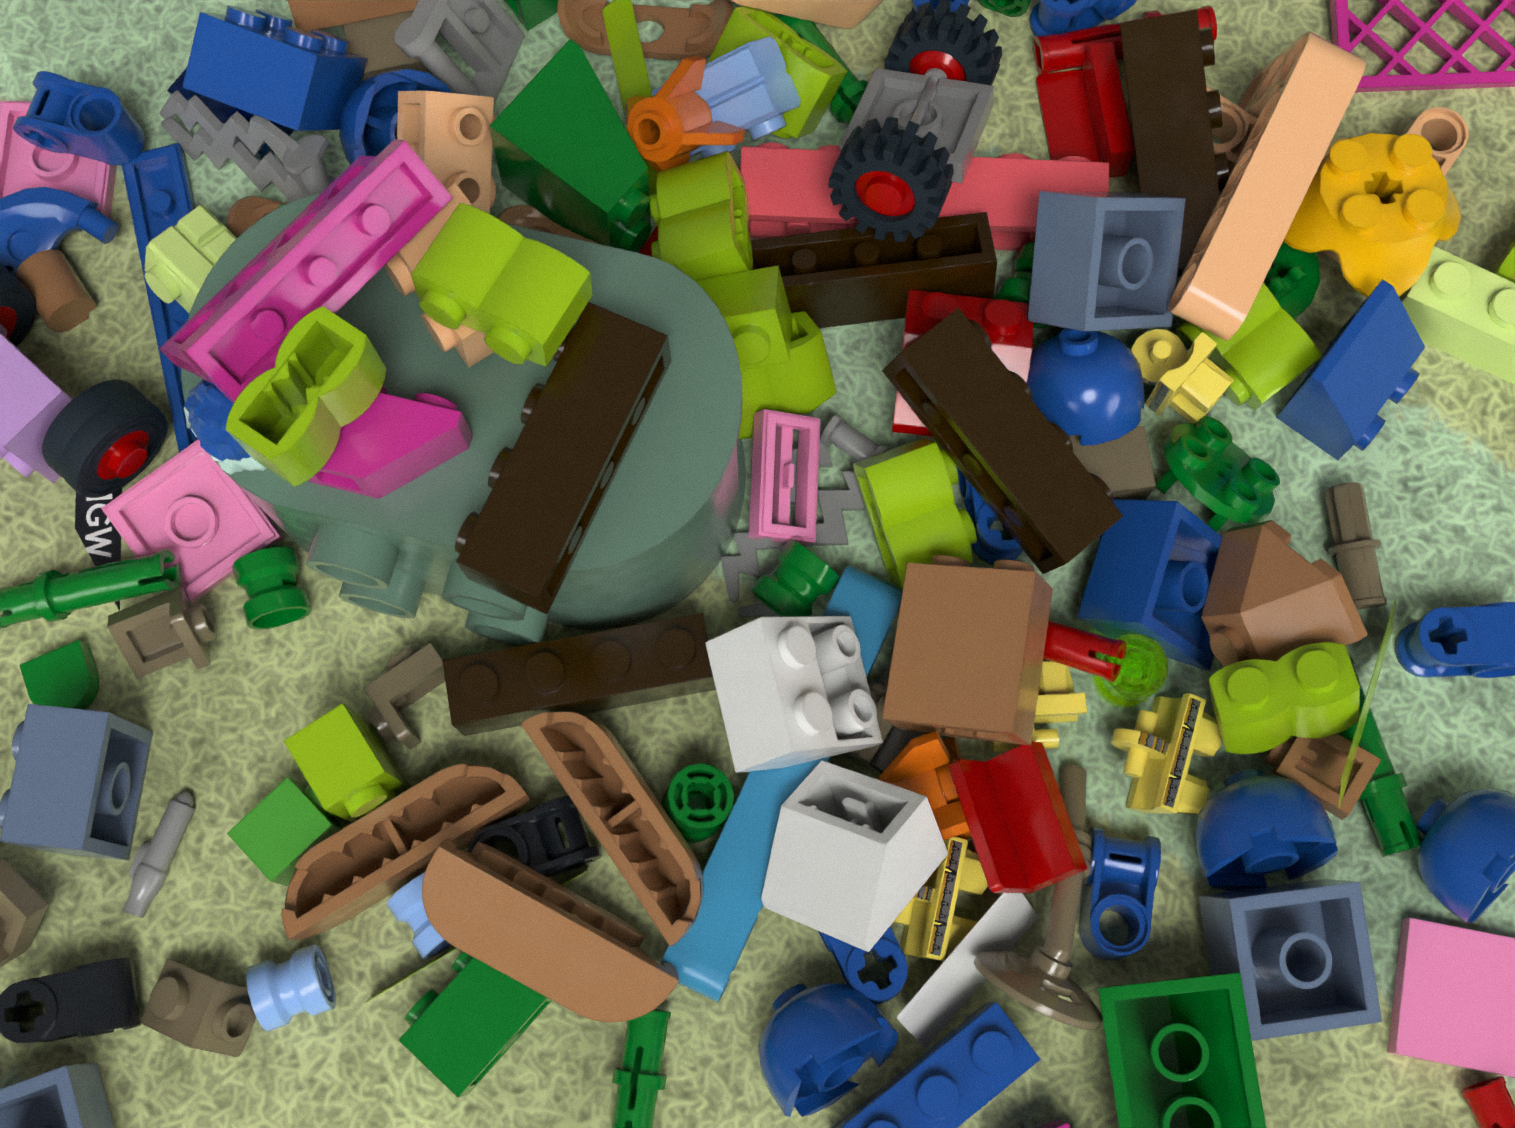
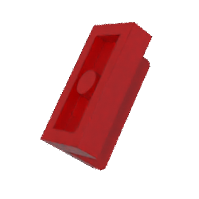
M1113 41L1089 44L1082 69L1048 73L1046 75H1039L1036 78L1035 83L1050 160H1059L1068 156H1081L1089 159L1091 162L1109 163V178L1122 177L1126 175L1135 149Z
M1031 741V746L1019 745L986 762L959 759L949 764V771L991 892L1033 893L1088 870L1042 742Z

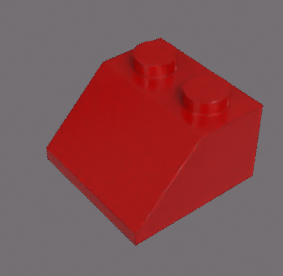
M908 291L900 352L957 308H960L967 319L974 320L983 327L991 340L993 352L1008 371L1017 373L1027 383L1033 342V322L1028 321L1029 303L953 295L942 292ZM896 389L892 432L934 437Z

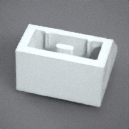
M851 616L760 617L705 642L736 773L789 767L883 743L877 720L876 705L871 697L860 654V643L855 634Z
M821 761L781 805L761 896L764 907L869 952L948 855L927 796Z

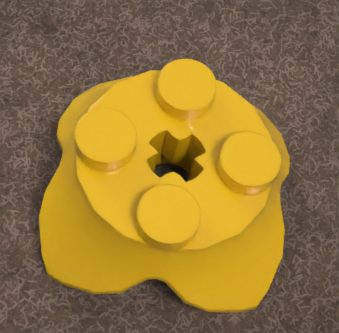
M1368 133L1357 137L1338 138L1331 141L1283 242L1294 249L1307 253L1325 250L1334 251L1339 257L1344 278L1356 291L1365 297L1370 295L1382 279L1392 285L1400 297L1416 284L1426 269L1434 244L1438 240L1448 241L1457 233L1461 221V212L1457 199L1448 186L1438 162L1432 157V147L1424 137L1417 134L1397 136Z

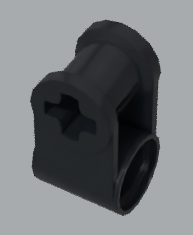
M569 795L550 800L528 810L524 814L483 828L472 838L467 852L471 853L477 842L488 846L500 841L511 842L517 847V861L546 877L566 873L595 862L602 857L600 848L591 845L581 813ZM560 822L564 826L569 841L568 848L564 847L558 829V823Z
M126 957L93 962L69 969L70 971L21 980L10 985L0 994V1033L6 1039L15 1043L52 1042L75 1036L77 1038L111 1033L114 1032V1029L118 1028L125 1030L141 1026L133 958ZM39 1002H45L46 1014L36 1017L34 1021H29L27 1016L28 1008L37 1006Z

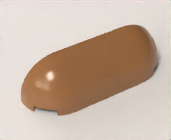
M572 711L545 712L526 719L521 723L522 727L669 946H674L694 925L703 901V875L693 850L618 740L603 724L587 715ZM700 879H701V897H700Z
M457 764L436 772L318 843L297 861L294 867L296 871L287 889L285 909L282 908L281 910L282 923L288 939L302 940L310 938L350 920L424 873L442 841L450 839L457 846L456 849L465 850L469 847L470 841L478 831L519 814L528 804L529 796L510 775L491 767Z
M445 839L440 843L427 866L422 883L423 905L431 925L443 939L459 950L576 1014L600 1022H623L636 1019L658 1007L679 982L678 973L673 965L663 962L662 965L640 948L646 936L638 929L493 847L477 842L470 853L456 849L457 846L450 839Z

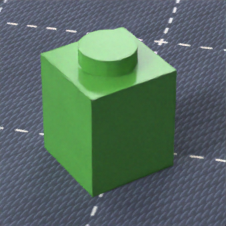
M287 777L227 834L270 882L288 886L296 871L294 867L297 861L309 849L342 830L343 827L334 818L335 814L324 810L310 785L306 788L304 784Z

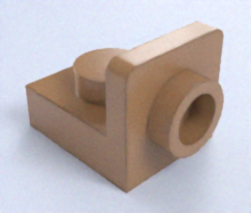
M1339 734L1322 738L1291 736L1281 745L1270 749L1264 758V762L1274 767L1270 775L1286 777L1300 782L1322 803L1326 811L1343 820L1351 813L1381 759L1358 746L1340 809L1341 779L1352 744L1351 741Z

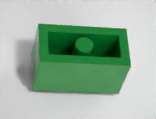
M465 952L458 956L451 967L458 975L440 994L434 989L429 990L409 1010L404 1020L410 1027L398 1040L456 1097L468 1095L552 1001Z

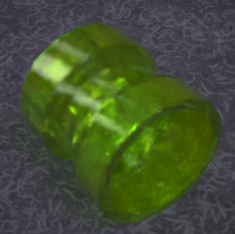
M1127 634L1115 639L1126 641L1124 659L1103 653L1098 657V659L1122 666L1114 682L1106 681L1105 678L1092 674L1093 684L1098 695L1107 703L1118 708H1132L1142 704L1164 685L1168 675V659L1163 648L1154 639L1142 634Z

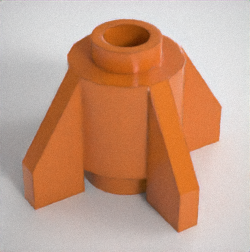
M696 55L683 58L656 95L649 97L637 95L626 99L625 118L627 131L640 155L657 173L688 163L690 152L702 145H735L744 140L745 129L721 121L712 122V114L708 104L694 92L701 89L706 58Z
M936 730L911 739L892 763L876 779L927 796L943 840L952 837L965 840L972 838L949 771V764L961 759L960 746L956 738L950 737L941 740Z

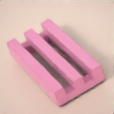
M766 409L754 413L749 515L750 539L761 540L770 538L773 542L781 543L791 539L804 546L816 543L820 418ZM793 429L799 430L795 526H789L791 488L794 486V464L792 463Z

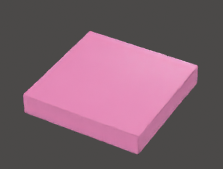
M0 101V199L23 189L48 187L67 191L98 204L96 209L110 218L117 165H108L101 161L69 153H55L29 143L14 131L13 126L17 117L26 115L31 102Z
M199 439L101 508L136 557L156 553L163 549H168L175 555L174 561L164 563L163 567L179 564L181 573L179 587L182 586L191 603L234 574L232 569L233 562L238 558L251 552L271 548L285 538L273 520L200 446Z
M1403 918L1388 1053L1515 1078V938L1415 918Z

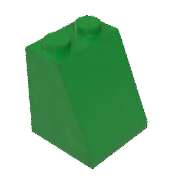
M569 39L489 125L502 186L559 226L601 245L637 252L646 242L652 229L650 225L648 168L580 45Z

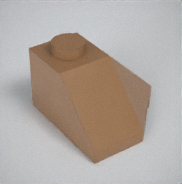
M1273 520L1236 526L1223 532L1201 616L1210 636L1211 650L1223 667L1252 659L1277 662L1282 656L1301 646L1323 642L1339 643L1346 646L1368 636L1342 574L1322 558L1313 563L1308 562L1288 546L1291 534Z

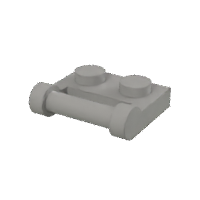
M419 0L412 16L404 20L396 29L394 42L408 57H417L438 80L448 86L452 93L494 97L495 103L525 35L496 0ZM438 32L445 37L476 72L472 81L434 41Z

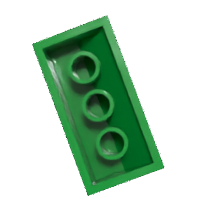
M1240 973L1097 987L1118 1128H1266Z

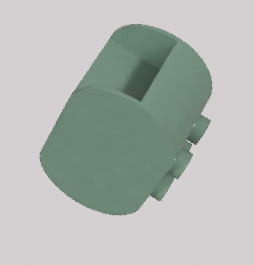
M321 193L285 204L265 215L245 230L222 254L207 275L196 296L187 321ZM507 224L525 238L544 243L586 268L591 273L593 294L589 302L668 335L671 363L548 614L469 580L456 563L459 553L455 552V542L467 516L473 511L481 513L493 489L488 486V478L498 454L506 446L513 449L525 424L521 423V413L530 391L537 383L546 384L557 362L552 358L547 367L526 359L522 365H518L505 360L494 352L468 368L454 347L444 353L437 346L421 319V314L425 312L419 306L420 299L415 292L404 297L395 287L384 267L335 314L368 336L386 367L383 387L387 389L388 395L414 400L415 394L427 393L445 398L458 407L457 411L462 412L473 434L469 449L380 499L310 483L309 480L293 487L267 468L264 471L243 470L231 475L227 472L225 473L286 534L309 554L306 565L309 568L328 577L343 581L339 597L346 602L389 616L415 618L422 593L426 592L441 596L446 602L469 611L465 622V628L469 631L502 643L523 646L542 642L548 622L581 630L615 629L653 618L687 598L714 571L734 537L733 533L736 532L744 501L746 475L742 439H738L743 403L739 358L733 337L724 317L703 288L678 268L658 258ZM181 368V382L186 403L189 391L196 387L203 378Z

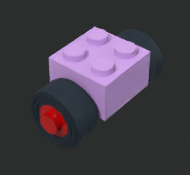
M0 264V459L4 458L26 478L35 470L53 484L62 477L77 493L88 498L103 497L119 490L136 478L151 463L162 447L168 430L164 414L151 401L147 400L135 386L124 380L113 379L98 383L74 399L17 347L33 324L36 314V302L29 289Z

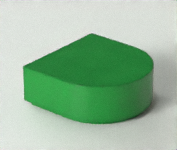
M80 640L19 665L29 698L35 705L86 710L97 695L99 676L89 644Z

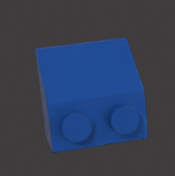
M1383 279L1343 325L1322 354L1323 357L1315 363L1276 416L1281 422L1336 460H1339L1353 445L1363 451L1371 443L1386 422L1377 413L1388 399L1397 404L1420 375L1411 366L1422 353L1425 345L1392 285Z
M1114 499L1113 503L1123 517L1100 536V544L1088 583L1082 593V602L1077 617L1108 638L1124 640L1127 645L1203 670H1210L1214 654L1210 647L1209 633L1201 616L1222 536L1178 501Z

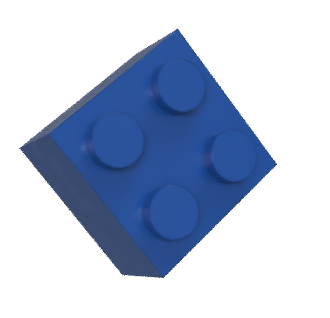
M227 5L225 15L200 12L182 88L297 131L340 130L341 111L350 92L362 81L367 58L348 52L349 41L342 37L312 29L311 33L292 28V19L267 10L256 8L255 12L240 7Z

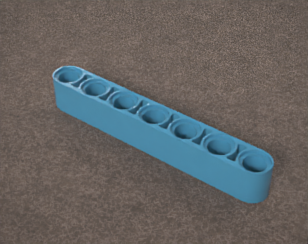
M847 565L823 616H851L854 631L860 643V654L867 677L888 635L893 618L896 617L899 611L903 589ZM831 757L784 768L749 772L702 873L704 892L699 915L690 931L677 944L672 947L668 945L661 961V965L663 962H666L675 967L679 976L678 984L711 1000L720 1001L730 980V974L734 971L758 919L757 915L764 906L761 896L781 805L821 761L829 763ZM700 879V897H701V879Z

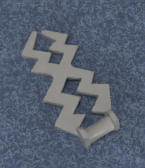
M178 90L168 98L160 111V115L164 118L161 122L162 127L194 161L204 152L219 171L227 163L228 159H231L260 192L273 182L283 195L292 202L303 197L322 193L336 179L335 177L327 176L321 157L329 143L327 138L320 135L312 134L295 141L269 120L254 115L249 123L238 111L224 124L196 94L187 101ZM177 114L189 131L198 123L202 127L192 137L172 116ZM267 143L283 162V165L271 151L260 162L252 153L255 155Z
M834 415L820 436L818 468H833L827 451L831 444L857 461L890 449L885 445H878L845 423V419L840 415ZM798 448L792 450L794 486L791 488L790 505L796 504ZM842 471L849 490H818L824 523L816 524V543L804 547L848 545L842 511H866L854 471ZM790 516L789 526H795ZM749 532L733 533L740 555L721 557L728 597L731 602L735 603L739 599L740 573L760 578L756 550L779 549L781 551L787 542H773L770 538L761 540L750 539ZM777 566L765 567V573H772ZM763 602L742 606L738 609V614L741 617L779 616Z

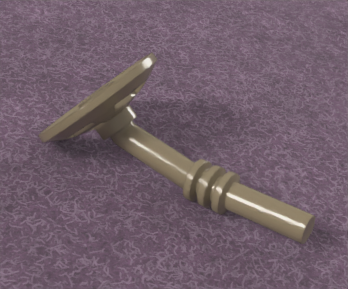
M1069 765L1061 769L1060 793L1088 870L1055 883L1043 947L1035 946L1030 957L1002 950H982L977 953L974 965L990 983L1025 1006L1069 1026L1085 1030H1096L1103 1020L1101 1012L1091 998L1068 977L1073 967L1068 959L1072 950L1083 879L1087 878L1091 873V864L1089 863L1091 861V837L1085 832L1087 771L1080 766ZM1058 996L1069 997L1072 1002L1061 999Z

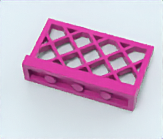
M1329 0L1332 43L1351 53L1362 41L1387 63L1377 76H1362L1355 93L1515 87V71H1505L1509 65L1515 69V48L1489 26L1505 8L1515 16V0H1497L1500 4L1484 21L1461 0H1437L1442 6L1426 23L1400 0H1376L1383 8L1368 25H1365L1348 9L1347 0ZM1446 10L1451 12L1473 32L1457 50L1430 28ZM1388 11L1415 34L1398 53L1372 31V28ZM1349 30L1356 36L1351 43ZM1478 37L1504 59L1494 72H1480L1462 56ZM1419 39L1445 61L1435 74H1421L1403 58ZM1450 67H1452V68H1453L1454 70H1456L1458 73H1446V72L1449 70ZM1392 69H1394V70H1395L1397 73H1399L1400 75H1387V74H1388Z
M393 140L376 157L360 155L159 350L175 365L214 384L234 403L251 381L275 367L279 348L296 323L310 312L322 306L335 314L453 197L405 140Z

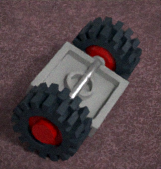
M940 0L934 12L931 3L928 2L920 5L917 13L912 10L906 15L888 50L884 65L885 69L875 68L840 142V155L829 178L828 187L834 188L830 195L833 205L843 204L839 215L845 221L852 217L858 219L854 228L864 234L868 226L876 229L874 239L885 241L888 232H893L895 242H905L909 232L916 239L924 235L926 228L931 230L938 219L952 182L963 183L993 108L994 86L992 84L1000 67L1002 46H995L999 38L995 29L983 32L988 20L982 14H979L972 21L967 17L971 7L960 4L957 13L950 12V1Z

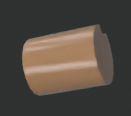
M49 249L35 253L24 260L17 268L16 278L33 295L36 302V310L51 331L66 332L89 319V312L96 308L95 301L65 255L59 250Z

